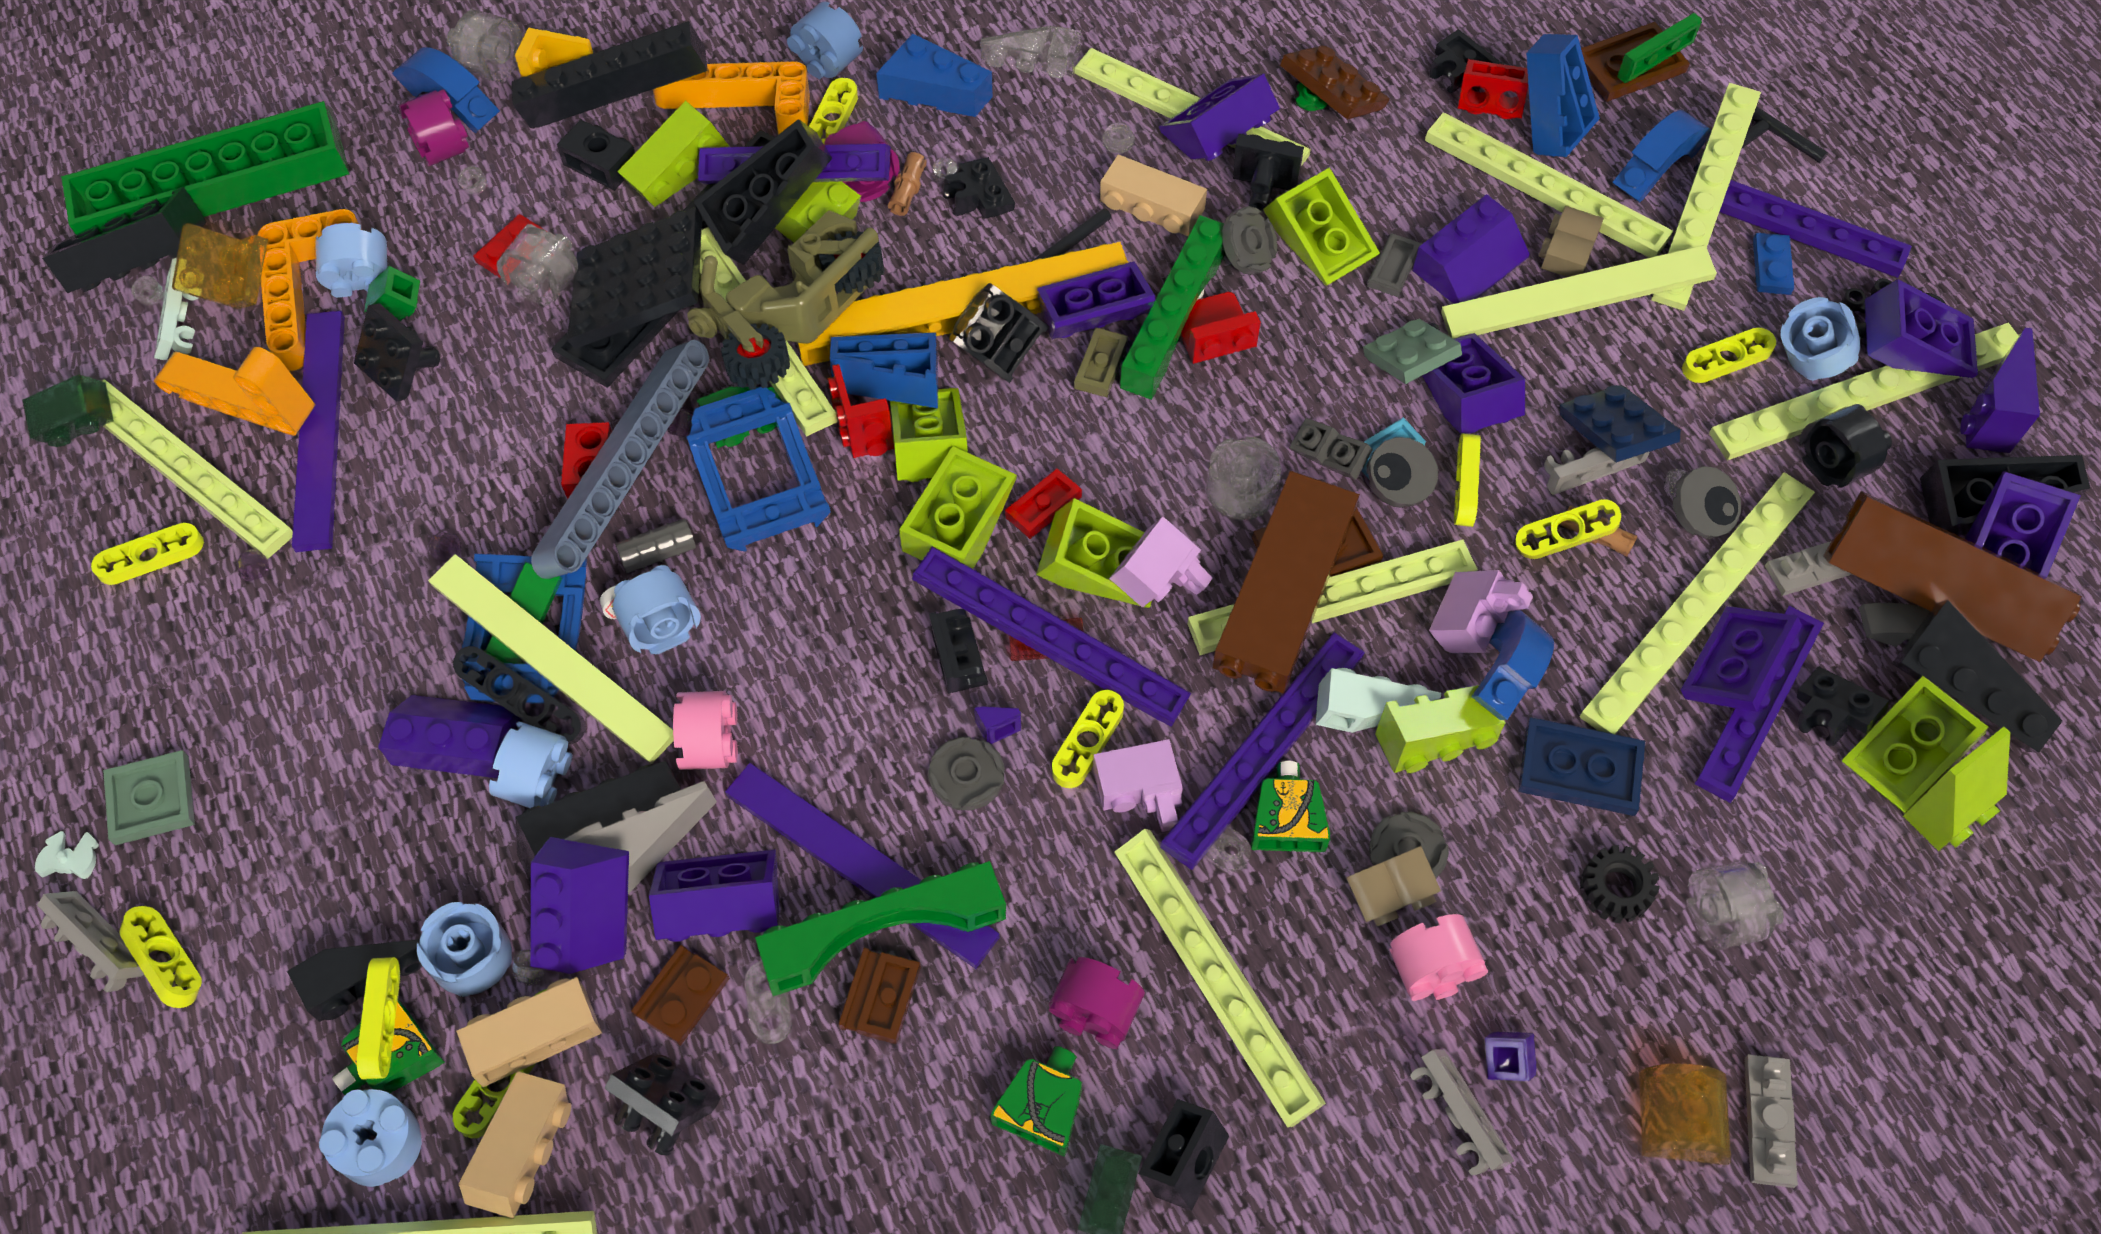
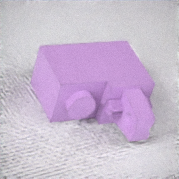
M1162 516L1145 531L1109 579L1136 603L1144 607L1153 599L1157 602L1161 601L1172 588V583L1180 587L1183 585L1197 595L1207 587L1213 578L1199 564L1200 561L1196 557L1201 549Z
M1499 570L1455 572L1429 631L1443 649L1449 653H1485L1497 623H1504L1509 611L1528 609L1533 595L1531 592H1528L1527 587L1522 582L1506 580Z
M1169 739L1094 754L1093 771L1103 811L1113 809L1114 812L1118 813L1126 812L1133 809L1136 804L1141 803L1143 810L1146 809L1147 813L1156 812L1161 832L1170 831L1176 825L1178 819L1175 807L1182 806L1181 796L1183 787Z

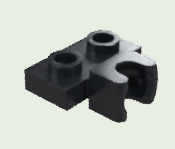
M1458 29L1436 44L1435 54L1438 57L1432 62L1430 77L1437 79L1442 75L1449 76L1451 86H1448L1447 91L1453 93L1462 87L1468 59L1496 64L1503 63Z
M989 157L960 163L958 173L947 175L943 181V197L945 199L955 197V207L952 212L955 216L972 212L978 207L983 218L986 219L1008 213L1015 208L1014 199Z
M1818 666L1797 690V698L1806 704L1799 716V730L1803 733H1808L1816 726L1827 728L1830 734L1826 738L1825 743L1827 746L1832 747L1847 732L1848 726L1867 734L1887 711L1889 700Z

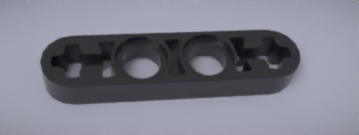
M466 646L456 653L453 659V668L461 679L528 724L560 735L562 728L548 719L552 714L567 721L572 717L573 720L570 725L575 728L573 733H564L562 736L566 738L568 744L576 743L583 737L586 731V723L578 712L487 651L475 646ZM479 655L477 663L490 670L487 676L474 670H470L467 673L469 665L465 663L468 657L476 658ZM508 674L513 679L512 691L507 695L500 696L495 691V681L499 676ZM540 695L545 702V708L540 715L532 717L525 709L526 702L531 696Z

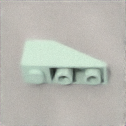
M1331 668L1319 683L1316 725L1351 733L1378 726L1386 702L1397 700L1399 707L1416 704L1414 699L1416 696L1427 695L1429 701L1439 700L1441 693L1428 690L1425 686L1418 684L1404 685L1395 683L1383 676L1369 677L1356 674L1348 668Z

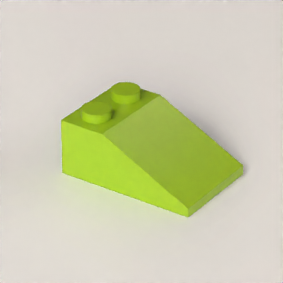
M1330 167L1277 197L1263 209L1277 234L1325 286L1380 254Z
M842 181L813 182L775 229L795 243L828 210L853 219L857 215L861 195Z
M958 388L938 389V408L890 401L898 481L918 482L926 478H932L952 446L968 453L967 435Z
M952 446L899 529L902 551L923 560L933 546L973 569L986 548L1017 479V475Z
M1074 498L1055 512L1036 575L1064 588L1140 606L1109 578L1145 532ZM1150 601L1144 607L1149 608L1151 606L1152 601Z
M1922 676L1842 759V762L1905 814L1986 734L1988 726Z
M2003 727L1952 767L1903 815L1938 851L1948 843H1951L1955 848L1958 847L1974 833L1969 828L1970 825L1977 821L1983 826L2000 812L1995 805L2007 795L2010 731Z

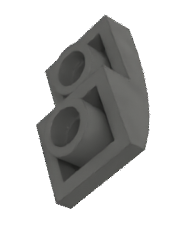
M1305 418L1289 447L1290 450L1354 480L1359 476L1373 451L1367 443L1339 434L1333 427Z
M1868 603L1859 607L1866 637L1895 647L1906 639L1910 640L1931 612L1921 606L1902 603Z

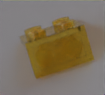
M190 223L184 224L172 289L237 309L256 305L268 239L253 235L239 240Z

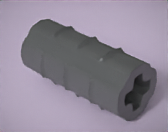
M685 518L672 523H666V525L653 530L649 529L647 532L636 536L632 535L628 539L615 543L626 574L641 568L645 569L646 566L657 562L662 563L665 559L680 556L682 553L696 549L693 536Z

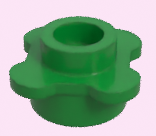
M1302 83L1297 85L1299 97L1296 98V105L1307 111H1316L1327 106L1326 102Z

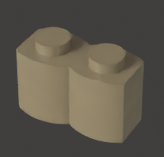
M1565 206L1562 215L1555 213L1548 233L1554 234L1553 238H1545L1539 253V257L1545 258L1541 269L1566 277L1583 274L1604 218Z
M1421 846L1346 877L1365 921L1374 920L1376 926L1399 918L1396 910L1411 904L1413 910L1416 911L1437 902L1434 894L1441 892Z

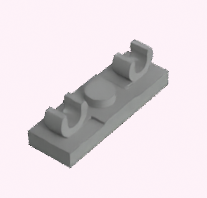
M1598 447L1591 449L1583 458L1575 461L1573 454L1569 450H1564L1560 458L1563 464L1556 463L1551 455L1547 456L1544 468L1551 476L1546 486L1550 493L1555 495L1643 463L1650 452L1616 463Z
M1831 541L1770 560L1766 563L1765 568L1782 596L1852 575L1828 563L1823 557Z
M77 891L43 894L37 904L46 914L41 922V927L43 929H51L58 926L59 930L54 940L56 942L70 940L75 950L85 957H89L96 964L91 971L90 977L92 979L104 978L106 975L109 977L108 983L103 989L106 993L122 989L127 982V978L144 975L121 939L120 934Z
M1433 1049L1421 1058L1427 1067L1415 1069L1410 1077L1412 1080H1419L1425 1075L1429 1076L1432 1080V1088L1422 1095L1425 1100L1435 1099L1443 1092L1444 1095L1442 1096L1448 1104L1445 1110L1449 1119L1456 1128H1463L1465 1133L1470 1135L1473 1141L1461 1144L1456 1150L1458 1155L1466 1154L1470 1150L1478 1154L1479 1162L1469 1170V1173L1471 1175H1478L1484 1173L1488 1168L1491 1171L1498 1170L1514 1162L1511 1154L1444 1049Z
M1748 1054L1744 1057L1751 1183L1795 1188L1798 1186L1790 1059Z

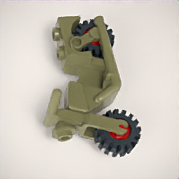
M828 210L791 246L788 245L787 251L794 280L792 283L782 287H772L763 276L755 275L729 291L726 295V300L714 290L718 261L712 255L705 257L699 286L704 308H692L687 313L688 325L692 332L699 337L713 338L717 334V330L724 336L721 353L727 376H729L731 382H737L738 386L742 388L748 383L749 389H756V384H761L762 388L768 387V381H771L773 384L778 383V376L784 378L787 374L786 369L790 368L786 341L804 344L812 343L867 288L871 289L874 287V281L880 282L881 275H884V264L878 234L873 228H867L864 232L857 231L856 221Z

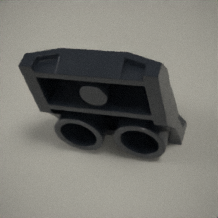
M988 283L973 297L958 318L949 340L1010 383L1014 378L1012 375L1037 338L1042 332H1046L1049 326L995 285Z

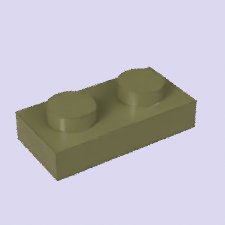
M1095 327L1075 378L1074 389L1107 398L1127 348L1128 336Z

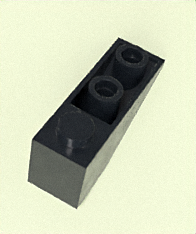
M420 940L324 949L289 969L287 973L307 1012L319 1022L333 1020L345 1014L349 1008L348 1005L364 997L368 965L372 958L395 957L398 960L400 975L402 976L418 971L422 967L417 956V943L419 944Z

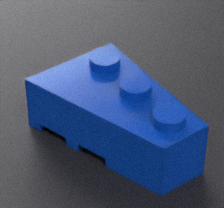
M913 33L876 73L879 99L883 100L892 98L908 101L909 105H929L937 107V110L976 117L993 97L992 71Z
M1543 34L1526 53L1533 152L1537 155L1567 157L1597 123L1600 117L1578 35Z
M936 333L831 337L830 364L832 377H834L832 365L839 364L847 394L877 399L886 398L889 401L938 408Z

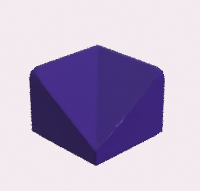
M983 706L974 708L975 723L985 741L990 744L1021 731V712L1018 708Z
M1492 1032L1485 1037L1487 1077L1489 1080L1530 1081L1536 1076L1534 1033Z

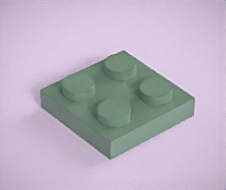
M1421 319L1409 321L1403 327L1389 334L1382 335L1375 341L1363 346L1364 356L1370 362L1404 384L1462 355L1461 343Z
M183 750L103 770L108 840L115 846L195 825L189 756Z

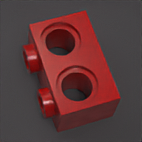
M1468 59L1458 109L1466 110L1471 114L1488 113L1495 114L1503 119H1522L1529 88L1527 68ZM1480 86L1485 92H1475L1472 87ZM1512 91L1516 93L1517 96L1507 97L1504 94V92Z
M609 422L566 424L561 485L567 500L612 433Z

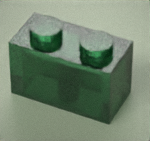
M80 374L22 400L30 439L47 443L51 447L66 446L71 443L72 439L83 434L95 433L99 431V427L114 421L106 382Z
M1100 1144L1077 1234H1123L1140 1170L1141 1155Z

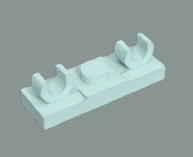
M179 258L172 259L166 279L154 358L160 360L168 359L171 348L175 352L187 355L191 353L193 344L183 342L180 339H193L195 330L188 326L177 328L176 326L177 321L184 322L188 302L181 301L182 296L188 300L198 299L201 289L193 288L189 285H200L203 275L197 272H187L184 274L186 260Z

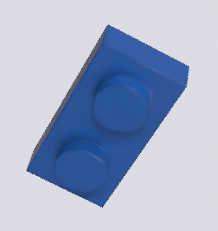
M1756 233L1753 238L1757 292L1791 295L1794 290L1790 236Z

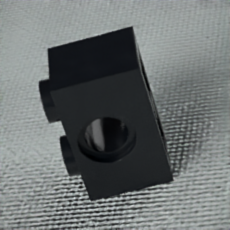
M582 119L557 143L564 166L614 191L625 180L618 173V170L635 154L633 145L625 138H618L606 132L602 127L592 125Z
M1177 1099L1138 1174L1156 1198L1192 1211L1229 1138V1134L1214 1111Z

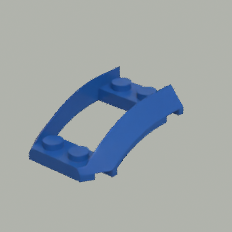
M759 387L695 408L691 420V431L689 436L686 437L727 548L745 552L747 551L745 545L812 522L815 527H818L831 512L830 507L821 490L790 403L782 402L769 389ZM775 422L798 487L732 509L708 444Z
M474 554V561L476 562V571L504 594H511L525 562L532 564V556ZM585 559L577 571L560 576L563 579L555 596H564L558 637L575 651L583 613L587 559ZM468 616L462 648L475 646L486 651L491 640V634ZM479 655L476 658L468 657L465 663L469 665L467 673L470 670H474L487 676L490 670L477 663ZM505 663L552 696H555L559 690L530 665ZM508 674L499 676L495 681L494 688L500 696L507 695L512 691L513 679ZM463 680L464 688L471 700L496 702ZM540 695L531 696L526 702L530 704H545Z

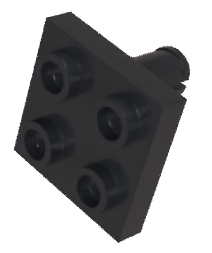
M1238 134L1235 147L1233 179L1251 182L1250 207L1264 211L1263 209L1269 204L1273 187L1291 190L1298 186L1303 146L1295 145L1289 141L1279 142L1264 139L1254 134Z
M380 303L368 305L354 364L396 402L409 397L415 371L437 367L440 363V354L431 345L422 347L423 341L418 338L417 332L409 326L406 327Z
M656 1052L612 1073L605 1086L607 1091L623 1101L614 1116L613 1121L619 1126L626 1119L622 1129L628 1132H635L639 1129L643 1117H646L656 1124L651 1136L647 1139V1146L653 1149L656 1143L659 1142L655 1152L666 1156L672 1153L681 1131L711 1114L721 1097L709 1090V1086L704 1081L690 1077L677 1068L672 1059L664 1055H658Z

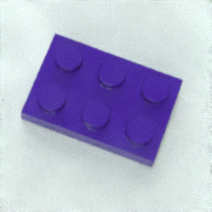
M1726 606L1681 688L1684 698L1686 700L1757 712L1802 626L1799 617L1796 615Z

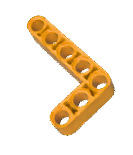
M800 62L707 64L708 71L653 89L655 104L663 109H678L685 100L694 108L775 106L778 135L798 119L808 126L809 84L806 66Z
M339 209L272 222L263 226L258 232L257 240L266 344L270 352L277 356L289 371H295L304 366L306 324L300 262L316 259L315 239L317 236H322V230L327 226L339 223L359 224L355 214L350 210Z
M253 347L237 371L180 352H173L154 379L155 384L168 394L175 392L180 394L179 398L293 436L298 433L315 407L312 399L282 361L273 353L261 347Z

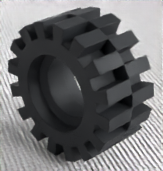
M1619 845L1611 846L1608 851L1606 848L1599 850L1597 855H1594L1581 875L1583 878L1580 881V889L1585 890L1582 894L1583 900H1590L1591 904L1588 908L1593 913L1596 909L1602 912L1600 918L1604 920L1611 916L1613 917V922L1621 923L1623 919L1631 922L1637 916L1640 918L1654 902L1655 896L1659 892L1660 886L1655 885L1659 881L1658 873L1651 874L1655 866L1651 861L1644 864L1642 859L1645 855L1640 851L1635 857L1632 856V847L1625 846L1622 852L1619 851ZM1610 872H1621L1628 876L1633 883V894L1622 898L1611 893L1605 886V875Z

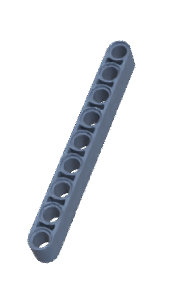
M690 340L669 348L663 353L534 550L531 563L533 570L538 576L543 579H551L575 572L581 567L708 366L709 354L703 343L698 340Z

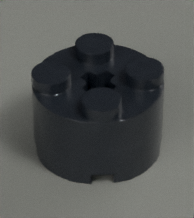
M1854 404L1843 407L1808 424L1801 432L1799 445L1804 444L1806 455L1802 457L1804 465L1818 481L1825 486L1833 484L1837 485V488H1842L1880 469L1886 460L1887 450L1892 446V439L1889 433L1882 430L1879 423L1862 405Z

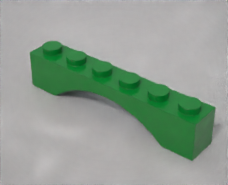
M1201 215L1198 217L1121 366L1120 389L1151 400L1153 399L1167 371L1177 341L1193 306L1204 287L1215 276L1226 254L1222 238L1224 223Z
M988 861L982 864L973 862L960 867L957 872L945 876L932 875L926 877L918 885L905 889L901 887L891 888L883 892L880 897L868 901H851L845 904L841 910L828 914H811L801 923L788 927L783 925L771 927L763 935L757 936L755 939L771 993L774 997L813 984L822 969L841 950L859 938L877 930L900 924L932 923L970 932L1006 920V902L991 862Z

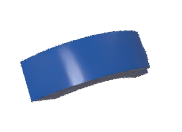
M428 47L420 48L392 73L416 98L422 92L429 93L434 90L438 92L444 89L452 104L451 109L475 133L500 112L477 87L480 82L456 60L439 50Z
M1684 110L1671 113L1639 142L1631 152L1633 157L1612 183L1640 203L1674 162L1684 155L1692 159L1709 139L1711 129Z
M1521 610L1509 611L1504 623H1497L1489 644L1500 653L1472 695L1473 699L1499 720H1508L1527 690L1537 687L1547 670L1554 650L1553 637Z

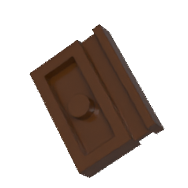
M680 945L633 1007L631 1013L681 1046L730 978L722 970L697 954L691 953L683 945Z
M863 948L838 1024L839 1028L897 1044L921 969L920 962L883 952L879 954L870 951V949Z

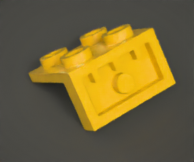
M528 28L515 54L521 77L593 54L589 39Z

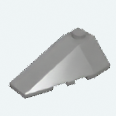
M705 781L661 797L653 809L637 812L633 808L622 813V821L602 828L600 822L581 829L565 838V840L629 851V894L717 801Z

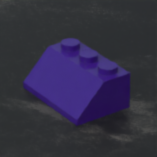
M1264 73L1229 79L1160 125L1159 129L1164 136L1190 159L1205 158L1206 161H1210L1223 153L1222 148L1227 144H1236L1238 134L1247 135L1246 132L1251 128H1259L1270 122V115L1278 111L1280 107Z
M1486 194L1418 247L1412 271L1450 302L1456 304L1480 297L1529 258L1530 254L1512 213Z
M1135 261L1037 288L1042 320L1049 326L1047 331L1051 340L1066 338L1077 332L1095 329V327L1102 328L1106 324L1134 319L1139 315L1149 313L1155 303V295Z
M411 695L389 712L378 748L388 762L394 766L498 778L499 770L493 769L496 755L508 731L511 728L518 730L516 723L521 718L500 705Z
M550 837L531 861L530 967L572 974L624 959L627 950L629 851Z
M776 849L659 862L649 892L655 939H668L669 941L677 942L695 935L708 934L711 937H721L729 934L731 931L740 930L758 933L778 926L780 910Z

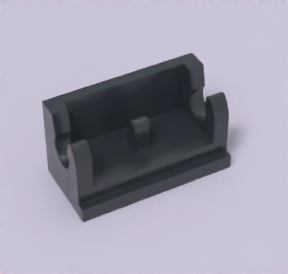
M954 609L937 614L936 612L929 613L930 629L948 694L988 685L970 617H967L966 610Z

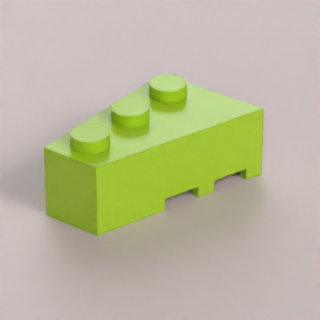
M685 100L618 170V173L650 204L656 207L698 178L700 148L730 146L713 124Z
M1476 685L1446 691L1444 693L1445 698L1429 701L1427 695L1416 696L1414 699L1416 704L1399 707L1397 700L1386 702L1375 735L1394 773L1405 769L1407 773H1414L1425 768L1429 761L1441 758L1442 761H1450L1460 756L1464 749L1476 746L1477 749L1481 750L1492 746L1498 741L1505 721L1499 720L1472 698V695L1479 686Z

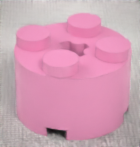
M726 691L678 692L676 697L681 703L674 704L673 735L674 748L682 747L684 758H676L679 770L728 768L729 763H737V741L733 740L731 725H737L736 702H732V696L727 695Z
M1452 914L1438 917L1436 919L1439 925L1427 929L1424 923L1418 924L1398 935L1390 943L1392 948L1389 949L1392 954L1391 956L1412 1001L1426 998L1432 993L1436 1000L1452 996L1458 992L1456 985L1464 981L1470 982L1480 979L1488 973L1485 961L1462 915Z

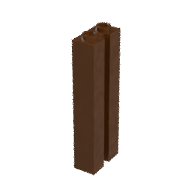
M1293 471L1289 472L1215 650L1212 668L1219 670L1224 676L1233 679L1241 678L1242 674L1254 678L1255 685L1260 689L1269 692L1277 691L1284 694L1354 517L1360 494Z
M1863 491L1859 493L1846 516L1847 520L1840 531H1837L1823 555L1828 563L1929 611L1934 608L1937 602L1949 600L1981 635L2038 662H2041L2045 655H2050L2056 649L2060 640L2058 634L2066 622H2071L2077 616L2081 607L2079 601L2082 596L2073 589Z

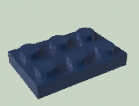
M1623 385L1609 386L1603 391L1590 395H1581L1574 400L1560 404V415L1616 463L1680 442L1681 429Z
M1530 717L1526 725L1518 792L1635 816L1639 811L1646 741Z

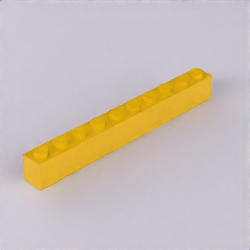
M1121 242L1102 244L1090 249L1076 252L1071 251L1059 256L1036 259L1032 262L1004 266L992 271L973 273L965 277L937 281L929 285L906 288L898 292L880 296L874 295L866 299L857 300L815 341L808 344L797 343L800 358L804 366L830 361L831 337L936 333V336L952 333L954 324L970 301L988 283L995 285L1031 313H1041L1037 288L1126 264L1128 261Z

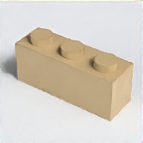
M1119 154L1101 180L1100 202L1105 203L1110 209H1120L1133 214L1140 221H1151L1161 225L1171 233H1181L1189 236L1198 217L1205 210L1206 188Z
M577 977L571 980L566 978L555 981L547 987V991L533 997L524 996L510 1002L506 1009L493 1015H479L471 1019L466 1027L456 1031L471 1074L482 1087L602 1034L587 992Z
M519 1071L516 1072L459 1182L466 1205L514 1218L520 1204L528 1202L534 1188V1176L539 1166H544L548 1162L552 1153L553 1137L558 1127L563 1128L566 1125L570 1116L571 1103H568L565 1084Z

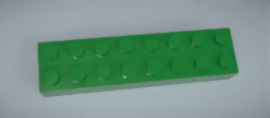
M322 101L61 176L68 223L74 233L79 234L94 226L99 231H102L101 227L105 223L123 213H126L128 218H131L130 216L144 207L145 203L156 198L160 204L167 202L173 195L172 191L183 186L203 217L346 176L350 173L339 129L327 105Z

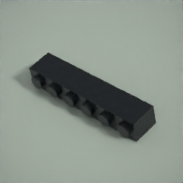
M687 21L512 81V103L530 128L542 127L708 71L706 49L691 23Z

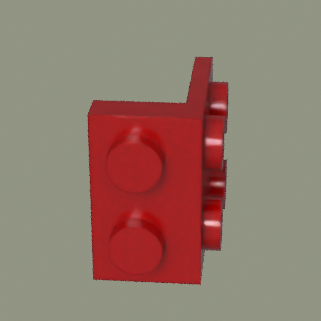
M1225 292L1197 300L1180 337L1192 364L1257 347L1261 321L1256 311L1244 314L1235 294Z
M832 365L834 377L828 378V384L832 396V407L837 413L843 448L850 446L853 458L865 455L880 456L886 453L887 450L894 449L890 411L886 398L851 406L840 365Z

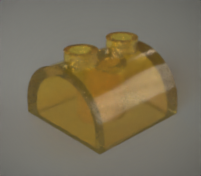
M1661 1064L1641 1070L1639 1072L1642 1156L1729 1165L1731 1163L1726 1074L1712 1067L1695 1064Z

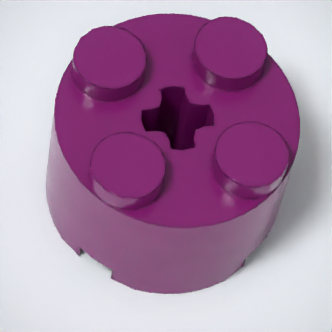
M444 89L438 92L434 90L398 105L402 119L407 118L409 121L407 128L409 135L421 157L426 158L428 167L465 152V149L469 148L466 141L468 137L460 119L453 120L454 117L450 110L452 104Z
M866 121L847 126L837 133H832L824 142V145H889L879 131ZM891 148L889 181L842 182L861 195L860 202L876 199L888 191L890 188L888 183L892 177H897L900 169L898 156Z
M1078 957L1075 963L1073 958H1071L1049 1002V1011L1061 1018L1059 1027L1076 1036H1081L1084 1030L1095 1035V1040L1111 1049H1118L1120 1043L1125 1040L1145 995L1144 989L1132 978L1129 985L1120 981L1118 977L1121 971L1107 964L1086 957Z

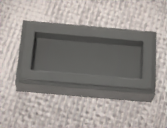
M1391 233L1368 280L1367 287L1399 298L1415 263L1418 247L1422 243Z

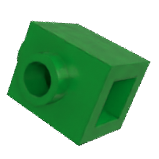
M388 266L369 284L364 312H367L368 305L380 303L399 321H402L406 316L410 317L417 307L420 280Z

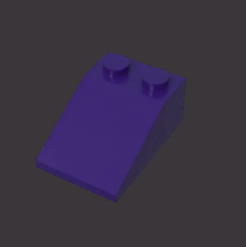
M1899 279L1865 299L1868 356L1895 369L1974 378L1978 375L1973 318Z
M2024 328L1993 371L1970 411L1963 416L1960 432L1966 435L1967 448L2010 453L2040 416L2032 328Z
M1475 333L1454 339L1461 343V356L1422 375L1445 419L1460 434L1474 433L1479 429L1498 423H1506L1511 419L1525 415V378Z
M2003 471L1965 539L2047 577L2081 495Z

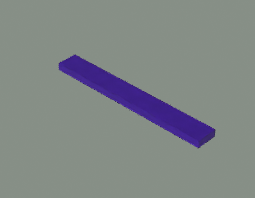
M342 311L307 314L302 388L312 399L315 407L299 430L292 548L295 552L332 549L345 321Z
M933 546L913 573V581L1104 690H1112L1118 693L1125 702L1171 727L1191 695L1185 689Z
M1333 632L1284 694H1282L1162 840L1160 848L1193 870L1262 785V781L1270 775L1276 765L1315 719L1319 683L1331 668L1354 670L1365 652Z
M751 763L746 766L725 791L729 799L872 898L880 897L883 892L891 888L901 887L905 889L918 885L921 881L918 877ZM910 923L975 969H977L1000 938L999 933L989 926L966 932L946 925Z

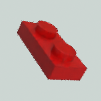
M519 214L473 255L475 262L501 278L546 236L545 231L534 222Z
M1056 469L1005 510V517L1031 539L1053 521L1055 512L1072 499H1081L1082 489L1059 469Z

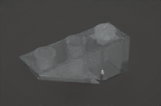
M1050 25L981 38V63L989 64L996 68L1002 66L1019 69L1024 73L1036 72L1050 75L1053 78L1064 77L1072 79L1074 67L1077 65L1081 52V31Z

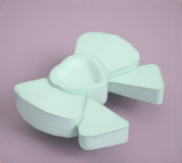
M63 831L46 839L45 842L48 846L41 850L35 862V871L41 877L48 876L54 872L74 873L82 879L90 876L96 864L94 849L99 846L90 833L86 832L74 851L69 848L65 849L66 835Z

